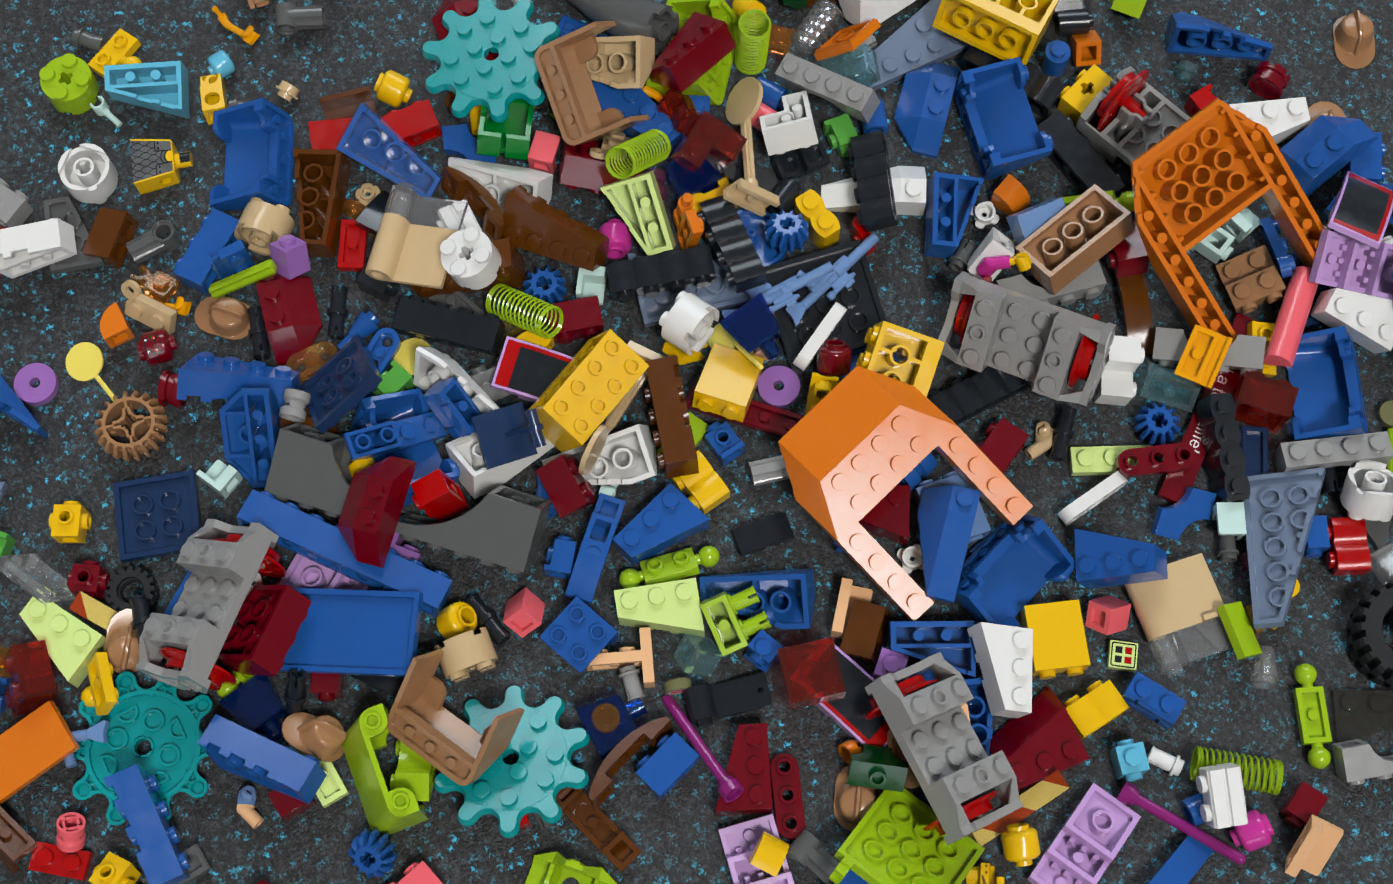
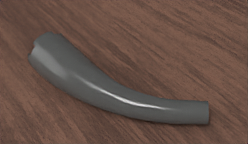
M568 0L593 22L615 21L616 26L606 30L612 36L641 35L655 38L656 56L662 54L672 35L676 36L679 31V15L677 12H673V7L653 0Z

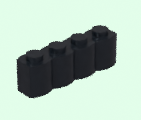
M971 45L962 57L960 67L966 71L1003 60ZM1027 63L1029 80H1026L1024 87L1032 112L1046 118L1059 100V96L1065 86L1057 77L1043 74L1035 64Z
M882 130L851 137L852 146L848 147V153L851 162L854 161L855 166L851 167V174L854 183L857 182L854 196L856 203L860 204V210H857L860 226L864 225L867 232L898 225L887 144Z
M723 195L699 203V212H696V214L703 220L707 231L705 232V237L710 247L714 246L716 250L714 255L718 266H723L726 271L724 272V278L727 286L733 287L737 294L766 284V271L736 211L734 203L723 199Z
M709 245L670 251L659 255L643 256L633 260L616 261L606 265L612 300L620 303L630 302L637 296L653 298L663 291L680 293L689 286L706 288L716 281V273Z
M989 367L985 368L982 372L974 371L972 377L966 380L959 378L949 385L948 390L943 392L936 390L930 393L927 398L956 425H959L1006 399L1023 392L1031 386L1032 382Z
M1230 393L1211 394L1198 401L1196 407L1197 418L1203 427L1201 441L1207 453L1206 469L1212 479L1210 492L1217 494L1214 503L1242 502L1250 497V483L1244 473L1246 466L1245 455L1239 446L1241 432L1235 420V401Z

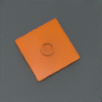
M873 18L840 29L815 51V58L817 61H821L855 50L881 27L878 19Z

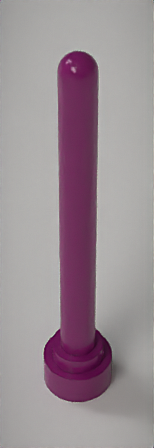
M664 695L662 697L663 704L719 782L718 792L725 802H732L739 798L744 788L738 779L726 774L671 695Z
M1125 783L1117 797V800L1124 805L1128 803L1133 806L1135 804L1239 865L1245 863L1246 857L1244 854L1140 795L1141 791L1137 790V786L1133 783Z

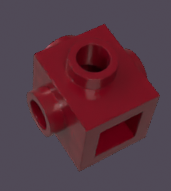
M86 560L83 561V564H73L72 572H69L67 577V587L75 596L81 591L94 599L106 600V590L109 589L107 583L110 581V573L96 561Z

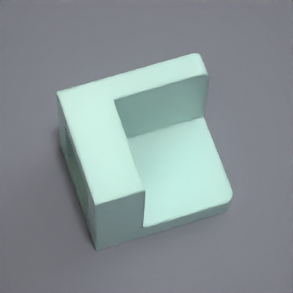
M1246 207L1224 223L1222 227L1236 237L1235 239L1240 243L1259 226V218Z
M600 266L594 271L579 267L576 299L598 295L599 305H603L607 280L606 267Z
M216 460L206 473L200 469L196 473L201 481L225 499L243 480V477L231 465L227 466L220 460Z
M1216 502L1212 509L1211 520H1217L1218 535H1235V540H1241L1247 534L1244 502Z

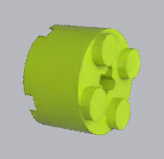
M67 53L53 59L40 70L41 88L57 111L79 115L92 108L90 102L95 105L100 89L99 83L87 63L74 54Z

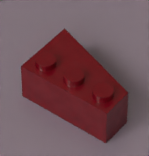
M896 485L859 521L861 526L878 537L882 538L883 536L906 547L909 539L910 486Z
M767 723L738 725L726 774L737 778L744 791L739 798L732 802H725L721 795H719L715 816L772 813Z

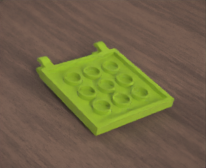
M905 788L903 792L884 790L834 855L840 863L834 869L829 879L835 884H840L848 871L852 870L869 884H961L985 848L969 836L947 845L943 838L946 834L939 836L936 829L930 831L923 830L924 827L938 820L932 808Z

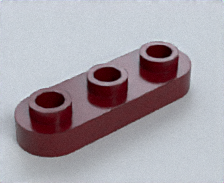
M1187 443L1127 449L1117 456L1115 468L1126 478L1180 472L1194 465L1196 452ZM1180 452L1186 454V460L1180 457ZM1154 455H1158L1160 457V463H1157L1154 460ZM1128 458L1134 460L1135 466L1129 465Z
M779 754L774 757L770 765L776 827L780 836L787 840H794L805 829L799 767L793 756ZM787 763L790 770L782 772L779 769V765ZM790 791L793 794V798L789 801L783 799V792ZM793 819L796 822V827L794 829L787 828L785 824L787 820Z

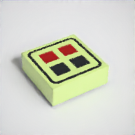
M1110 640L1107 669L1135 672L1138 643Z

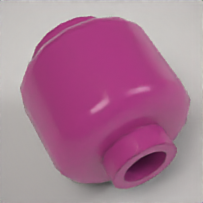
M610 219L600 226L598 231L610 238L607 258L621 259L630 252L632 248V233L626 223L620 219Z
M1255 809L1247 812V824L1233 826L1234 829L1229 831L1236 847L1242 845L1247 852H1253L1269 845L1272 842L1271 836L1275 834L1266 814H1260Z

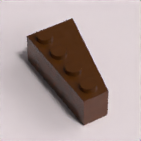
M293 149L296 165L294 171L298 189L296 195L299 203L300 239L306 242L310 257L335 258L351 163L346 155L339 150Z
M521 185L505 194L502 239L509 237L517 248L590 271H594L606 263L609 237L582 221H575L569 217L567 212L561 209L558 211L548 205L547 201L543 198L535 197L528 193L527 189Z
M509 237L493 240L491 242L499 251L502 262L501 267L499 266L496 279L487 287L479 290L463 288L453 280L448 272L442 289L411 285V287L419 297L453 294L456 291L462 293L491 290L500 283L512 288L523 287V281H526L524 258Z
M677 355L647 360L645 362L649 365L646 370L648 387L644 388L646 404H652V409H648L650 424H656L657 428L656 431H652L655 447H661V453H657L659 468H665L667 479L699 473L698 458L687 403L685 402L682 378L679 375Z

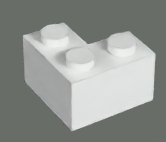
M806 90L781 96L784 111L759 117L768 156L819 144Z
M1114 336L1113 343L1109 347L1110 352L1107 355L1103 374L1094 393V403L1126 406L1136 395L1137 384L1133 382V373L1143 363L1145 350L1141 348V338Z

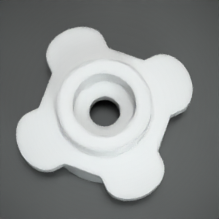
M990 201L981 202L977 206H973L970 213L974 217L975 227L978 229H983L989 224L995 225L999 221L995 207Z
M919 544L898 550L897 558L901 560L902 569L907 574H911L913 570H923L922 548ZM910 557H914L915 560L910 561Z

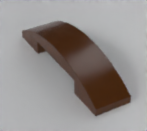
M450 166L444 167L441 189L453 202H459L463 199L467 201L471 210L482 220V232L491 241L502 239L504 216L495 198L486 188L470 176Z
M1112 269L1114 285L1118 287L1125 331L1123 335L1125 337L1141 338V348H1144L1145 356H1152L1154 333L1144 275L1142 273L1116 278Z
M667 716L640 726L623 738L611 750L599 767L590 788L589 800L592 808L597 810L615 791L611 778L645 743L652 749H655L658 742L665 735H669L673 728L671 720Z
M564 788L558 792L556 801L561 807L562 812L621 873L642 853L626 834L599 808L597 810L592 808L589 797L582 789Z

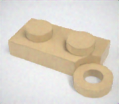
M622 132L604 137L601 148H590L589 155L605 160L606 153L610 148L631 138L625 137L626 135Z
M129 279L122 283L121 291L129 299L125 304V315L155 330L166 329L169 335L175 332L176 310L142 294L141 287L134 280ZM129 287L134 290V293L129 290Z

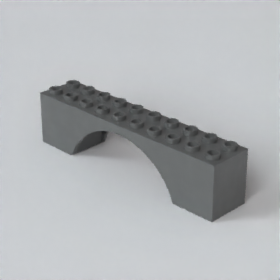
M299 422L281 428L264 491L273 494L277 500L289 501L290 499L298 502V506L302 508L314 509L316 507L324 510L323 513L325 515L340 517L352 482L348 469L352 459L344 437L329 431L322 434L315 427ZM500 485L489 492L474 508L458 513L442 523L434 517L430 518L426 515L402 509L395 533L401 534L400 537L404 540L417 541L418 539L427 542L426 545L430 548L453 550L452 554L458 557L468 558V556L478 558V562L488 566L497 564L504 566V570L509 573L520 574V572L524 573L536 563L553 501Z

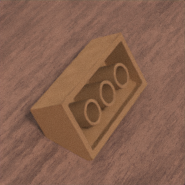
M1094 184L1017 245L1015 250L1017 253L1026 252L1032 261L1031 268L1029 269L1043 287L1055 295L1134 232L1132 215L1130 211Z

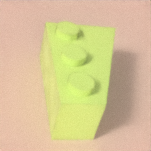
M654 171L609 183L600 188L648 256L674 249L676 246Z
M696 578L614 590L619 625L637 628L650 627L651 630L657 629L670 631V633L675 634L682 633L705 638Z
M36 592L19 615L66 680L78 688L88 675L87 664L96 652H103L106 638Z

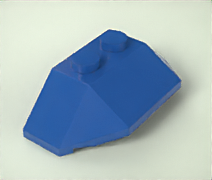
M935 62L906 73L894 121L912 153L937 159L960 68Z
M1321 115L1283 146L1280 152L1308 197L1377 140L1378 136L1360 119Z
M242 388L219 410L225 459L241 476L248 480L247 482L252 488H265L279 430L281 429L278 416V401L270 388Z

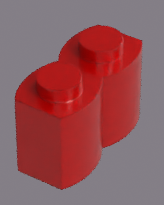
M1350 517L1330 518L1327 521L1330 540L1329 552L1326 553L1325 557L1327 568L1331 569L1333 576L1367 574L1371 570V556L1367 544L1365 520H1354Z

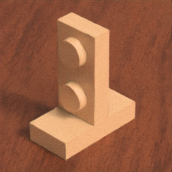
M650 627L639 628L641 650H635V647L619 648V652L608 653L607 649H603L587 667V671L619 669L635 665L636 667H642L644 688L655 687Z

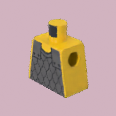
M130 140L133 182L140 194H146L178 184L181 181L179 168L193 167L191 151L178 153L172 140Z

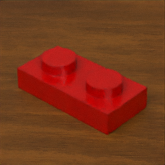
M341 219L337 263L339 271L361 272L366 264L368 232L357 227L356 220Z
M36 841L37 847L33 850L28 870L86 881L94 853L84 850L66 853L61 851L57 845Z

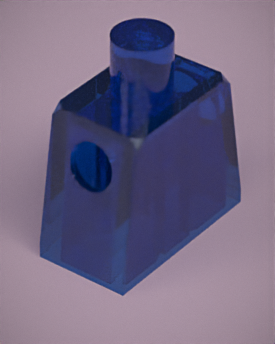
M680 145L671 147L670 155L668 156L671 162L665 165V175L676 203L685 193H690L691 195L707 193L717 188V181L723 179V177L699 150L693 149L685 154Z
M762 293L756 295L719 322L751 355L761 350L768 361H771L782 353L774 341L782 334V331L767 299Z
M255 675L219 701L244 728L259 735L264 732L271 741H276L283 736L282 727L278 721L285 716L286 709L270 676Z
M619 694L576 709L602 760L607 757L623 738L637 729L633 720L647 713L640 698L625 705Z

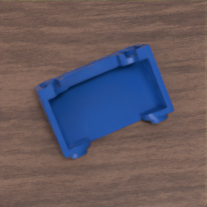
M1020 57L962 71L954 89L955 100L980 174L982 178H985V181L1048 157L1054 148L1052 137L1044 131L1039 132L1024 90L1026 80H1029V71L1027 66L1022 64Z
M263 97L215 111L212 129L214 134L226 143L224 186L219 184L210 189L209 205L220 211L244 210L250 199L257 197L275 206L277 204L286 207L290 206L292 201L294 123L290 115Z
M1345 325L1302 334L1293 366L1286 367L1295 416L1292 418V423L1288 424L1290 438L1295 439V441L1369 433L1356 350L1353 339Z
M420 388L362 398L354 415L351 430L355 431L392 420L396 422L429 413L430 407L422 398L423 393ZM434 441L420 444L408 450L374 457L375 463L390 456L417 462L410 484L437 469L442 470L456 483L460 477V469L457 463H454L452 459L442 460ZM411 485L409 486L403 507L414 503L412 500L414 492Z
M1025 514L1015 525H1008L1002 521L964 562L955 600L978 622L1019 627V622L1014 617L1048 581L1063 582L1067 580L1076 568V562L1042 518Z

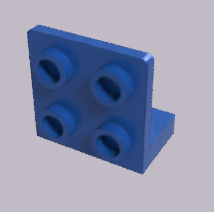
M576 596L541 634L540 638L577 672L582 673L608 644L613 646L619 640L618 631Z

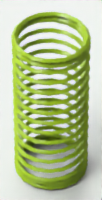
M758 9L745 11L738 20L737 47L735 48L734 63L740 72L747 75L760 73L767 62L771 20L765 12Z
M651 129L610 148L605 157L608 172L617 179H627L667 159L671 151L669 138L664 132L658 129Z
M501 283L495 285L487 294V312L499 316V319L545 339L553 338L562 328L563 312L553 304ZM503 287L502 289H500V290L497 292V294H496V296H495V298H494L493 311H492V309H491L492 296L494 295L495 291H496L498 288ZM507 289V290H505V291L501 294V296H500V298H499V300H498L497 313H496V310H495L496 298H497V296L499 295V293H500L502 290ZM506 292H508V294L505 296L502 302L501 311L499 312L500 300L503 297V295ZM507 297H508L507 304H506V306H505L504 309H503L504 302H505V300H506ZM518 299V302H517V304H516V306H515V309H514V311L511 313L512 308H513V306H514V304H515V301ZM520 301H522V304H521V306H520V308H519V311H518V313L516 314V310H517V308H518V306H519V303H520ZM526 302V306L523 310L522 315L520 316V312L523 308L524 303ZM530 304V309L528 310V313L524 318V314L527 310L528 305ZM534 306V311L530 319L528 320L531 309ZM537 308H538V313H537V315H536V318H535L534 321L532 322V319H533V316H534V314H535V311H536ZM553 309H554V311H555V319H554V322H553V324H552V326L550 327L549 330H547L546 332L542 333V332L549 326V324L551 323V320H552V317H553ZM549 310H551L550 320L546 327L541 330V327L547 321ZM557 310H558V312H559V322H558L556 328L554 329V331L551 332L550 334H547V333L553 328V326L555 325V322H556V320H557ZM547 313V315H546V317H545V320H544V322H543L542 325H541L542 319H543V317L545 316V314Z
M1201 746L1194 748L1190 763V779L1192 782H1196V777L1200 776L1199 768L1205 767V763L1206 766L1228 763V755L1230 754L1231 759L1229 763H1234V757L1237 755V761L1234 764L1240 766L1241 775L1244 769L1243 788L1245 787L1247 791L1252 788L1253 792L1257 791L1258 788L1260 794L1263 791L1266 795L1268 793L1272 796L1279 794L1284 775V766L1281 760L1258 758L1256 755L1252 757L1250 754L1245 756L1243 753L1239 755L1237 752L1233 754L1231 751L1226 753L1225 750L1220 752L1218 749L1213 750L1212 748L1207 750L1206 747L1202 748ZM1211 751V752H1212V755H1211V758H1210V761H1209V754H1208V753ZM1218 752V757L1215 764V753ZM1222 753L1225 755L1223 762L1221 758ZM1243 756L1244 760H1243V763H1242V765H1241V759H1240V758ZM1249 757V758H1250V762H1249L1248 768H1247V758ZM1256 758L1257 762L1254 766L1253 760ZM1262 759L1263 763L1260 769V760ZM1250 767H1251V776H1250V782H1249V786H1248V777H1249V771H1250ZM1264 768L1263 784L1261 788V777ZM1256 770H1257V781H1256V785H1255V788H1254V780H1255V774H1256ZM1277 770L1276 786L1274 790L1275 774ZM1269 775V787L1267 790V780Z

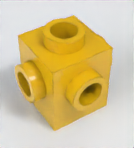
M64 501V504H54L53 513L49 516L51 537L58 543H86L87 529H90L92 525L89 511L77 501Z
M109 851L102 862L95 867L88 881L91 884H135L141 873L131 862Z

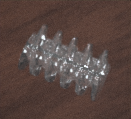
M828 0L817 1L808 12V16L797 27V31L792 34L793 43L804 53L813 54L814 50L822 46L821 43H825L828 40L827 35H832V28L838 26V21L844 18L842 11Z

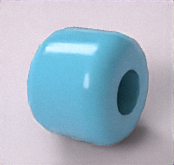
M219 50L207 59L210 65L207 69L211 75L221 73L224 79L235 71L233 62L224 50Z

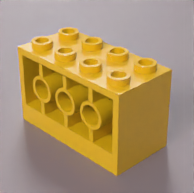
M941 0L932 27L1003 61L1020 57L1022 64L1027 65L1047 29L1059 0Z
M886 321L875 324L873 328L869 327L864 339L867 347L864 353H860L856 366L858 365L915 386L927 397L945 342ZM893 353L897 354L898 362L894 361Z
M611 329L589 339L530 407V409L536 408L539 422L543 423L544 429H542L544 437L561 452L582 446L647 370L649 365Z

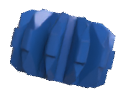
M781 209L779 214L772 213L770 219L765 224L766 242H770L771 249L779 248L780 253L788 250L792 254L794 248L801 250L809 236L808 221L804 220L802 214L794 215L793 209L790 213H785L783 209Z
M547 265L545 271H541V268L537 266L535 268L536 274L528 272V280L523 281L522 284L523 288L526 289L524 293L549 304L563 302L561 296L567 294V288L564 287L566 279L560 277L561 274L558 269L551 272V267Z
M1154 401L1150 402L1149 407L1142 406L1139 410L1140 414H1137L1134 418V421L1138 423L1134 427V432H1142L1139 437L1140 441L1147 438L1149 439L1148 445L1153 446L1155 441L1158 445H1165L1166 441L1172 443L1175 439L1174 435L1180 432V427L1177 426L1180 422V417L1172 416L1175 408L1167 410L1165 409V402H1162L1158 407Z
M378 828L372 832L366 829L352 840L351 848L347 855L353 858L350 865L359 868L358 874L365 872L368 879L374 875L380 878L386 872L392 870L399 852L394 849L396 842L388 840L389 833L381 835Z

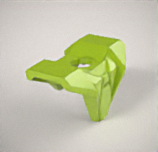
M558 851L534 855L532 866L524 883L563 884L567 878H575L579 884H617L602 867L586 866L574 859H566Z

